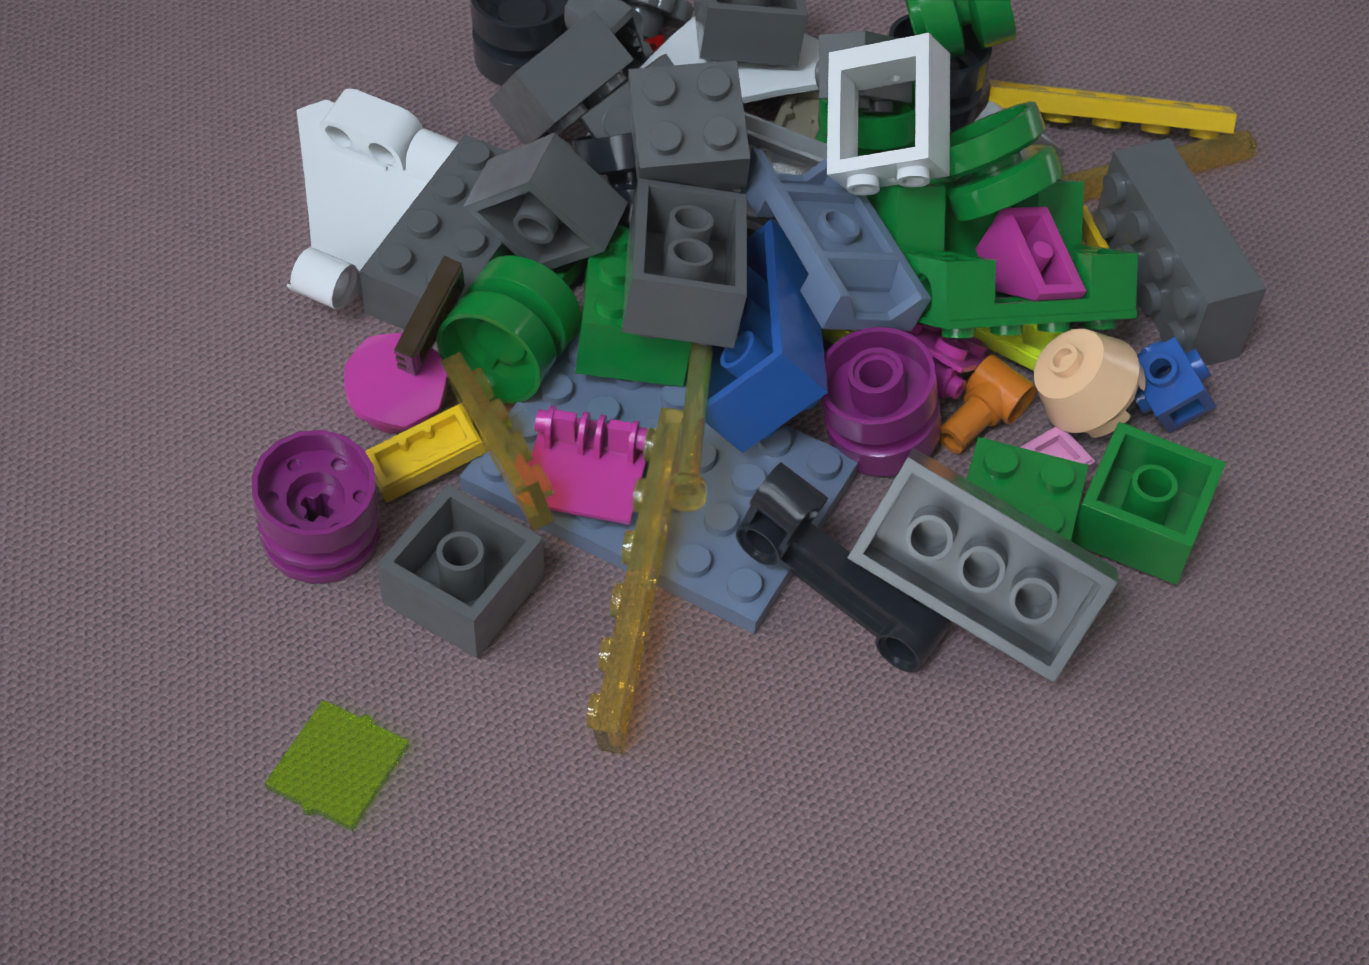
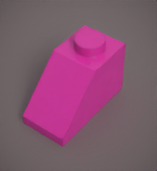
M1004 208L999 211L976 247L979 257L996 260L995 291L1035 301L1082 298L1086 293V289L1048 208Z

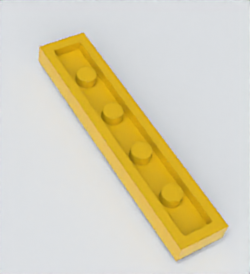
M988 79L986 92L987 104L993 101L1004 108L1026 102H1036L1039 111L1044 112L1043 119L1052 122L1072 123L1073 116L1093 118L1092 124L1095 126L1115 129L1121 128L1122 121L1141 123L1140 130L1156 134H1169L1171 127L1190 129V136L1211 140L1218 139L1219 132L1234 134L1237 113L1230 106Z

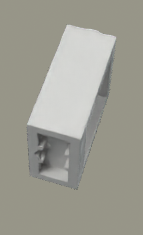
M930 33L829 52L827 175L851 194L872 195L879 192L880 187L898 184L904 187H922L928 185L930 179L950 176V53ZM916 80L915 147L858 156V91Z

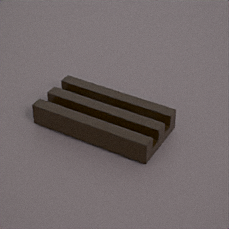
M443 256L394 348L398 369L414 376L416 373L419 374L437 340V332L440 325L454 308L465 287L462 263Z

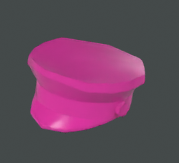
M402 333L380 334L367 337L345 364L344 391L349 406L353 409L358 419L366 421L371 427L385 433L400 434L432 418L440 412L447 391L449 370L439 353L433 348L419 374L416 373L414 376L398 369L394 348Z

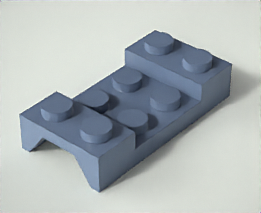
M753 148L750 153L747 186L740 189L743 194H747V201L757 217L777 219L809 273L800 292L821 328L863 330L873 327H888L902 331H912L930 302L931 297L867 196L851 194L827 175V158L803 175L779 174L775 172L763 150Z

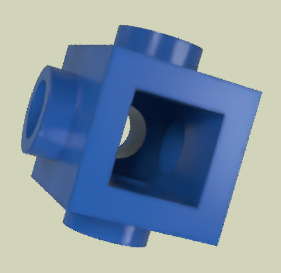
M1173 337L1166 342L1159 341L1150 344L1139 353L1138 360L1145 373L1146 385L1144 391L1140 388L1137 389L1134 400L1143 414L1153 410L1155 416L1168 433L1175 431L1217 407L1203 383L1205 379L1212 375L1196 348L1186 353L1176 337Z

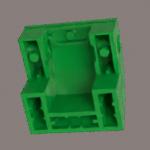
M960 177L930 179V183L922 187H904L899 184L880 187L879 192L866 195L931 297L930 302L917 322L942 328L943 337L972 338L975 337V328L990 327L991 334L1020 335L1023 334V325L1037 324V330L1042 332L1070 331V322L1084 321V328L1115 329L1117 319L1137 318L1138 253L1082 244L1084 181L1058 179L1035 195L1007 207L1048 208L1086 289V293L1082 298L1035 301L995 291L996 260L979 257L976 247L999 211L972 220H956L946 198V193Z

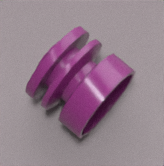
M326 430L299 431L277 440L260 456L251 476L252 499L258 519L261 545L270 563L287 577L310 584L336 582L358 572L373 557L380 539L375 470L365 450L347 436Z

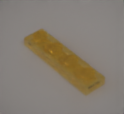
M460 352L440 361L457 402L463 406L488 455L532 530L535 531L553 522V516L546 502V498L554 495L552 486L539 463L529 467L528 463L534 460L521 432L517 430L509 434L508 431L514 427L500 398L489 401V399L495 396L483 370L479 367L471 371Z

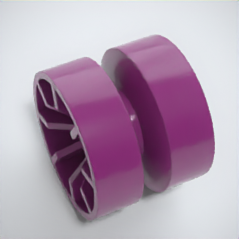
M888 327L858 330L846 335L833 344L824 355L828 393L820 399L829 445L837 448L845 456L857 462V472L871 476L898 474L913 448L930 456L938 444L942 423L935 363L927 347L913 335Z

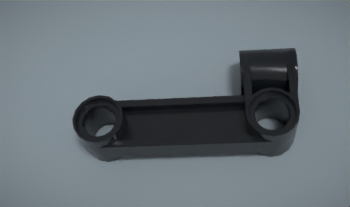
M780 462L753 495L749 502L751 506L736 530V538L743 551L754 560L765 565L780 563L877 637L875 642L877 650L891 665L905 672L920 670L950 629L951 621L847 558L850 554L848 550L812 524V521L827 502L828 497Z

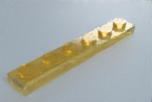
M661 407L657 428L649 427L645 437L644 461L650 463L646 479L638 478L635 484L633 512L639 513L636 529H627L625 532L621 560L622 564L628 565L624 583L616 582L614 584L610 602L611 618H616L613 637L603 638L599 652L598 670L605 673L601 693H591L587 708L586 726L593 729L599 751L619 754L624 752L688 439L684 410Z

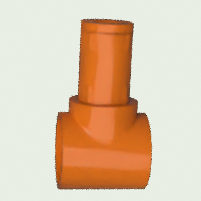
M995 355L988 356L970 376L965 387L964 404L941 425L939 441L952 453L960 454L987 426H996L1001 420L1008 425L1014 423L1025 412L1037 392L1035 384Z

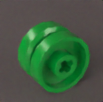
M1036 102L1021 103L1000 110L950 134V176L941 178L952 179L960 177L946 193V198L956 220H972L1012 206L1047 188L1063 176L1065 170L1055 147L1044 144L1032 145L1040 138L1046 128Z

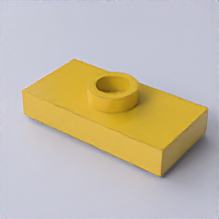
M460 403L365 452L374 466L376 484L386 503L485 454L486 449Z

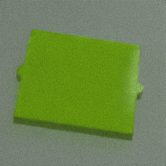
M322 700L264 784L267 790L302 806L305 815L310 816L316 813L353 832L408 749L409 743L408 740L373 724L369 715L358 717Z

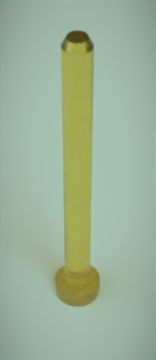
M691 342L677 471L668 478L665 488L666 502L672 508L686 512L698 510L705 504L708 488L706 481L700 476L713 346H702Z

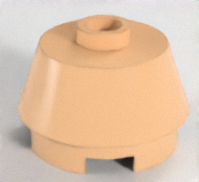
M1073 329L1053 339L1041 352L1034 369V383L1049 421L1062 431L1087 433L1092 438L1102 437L1115 431L1118 422H1127L1131 415L1126 409L1134 400L1137 389L1140 388L1144 391L1146 385L1143 367L1139 363L1136 352L1128 343L1088 329Z

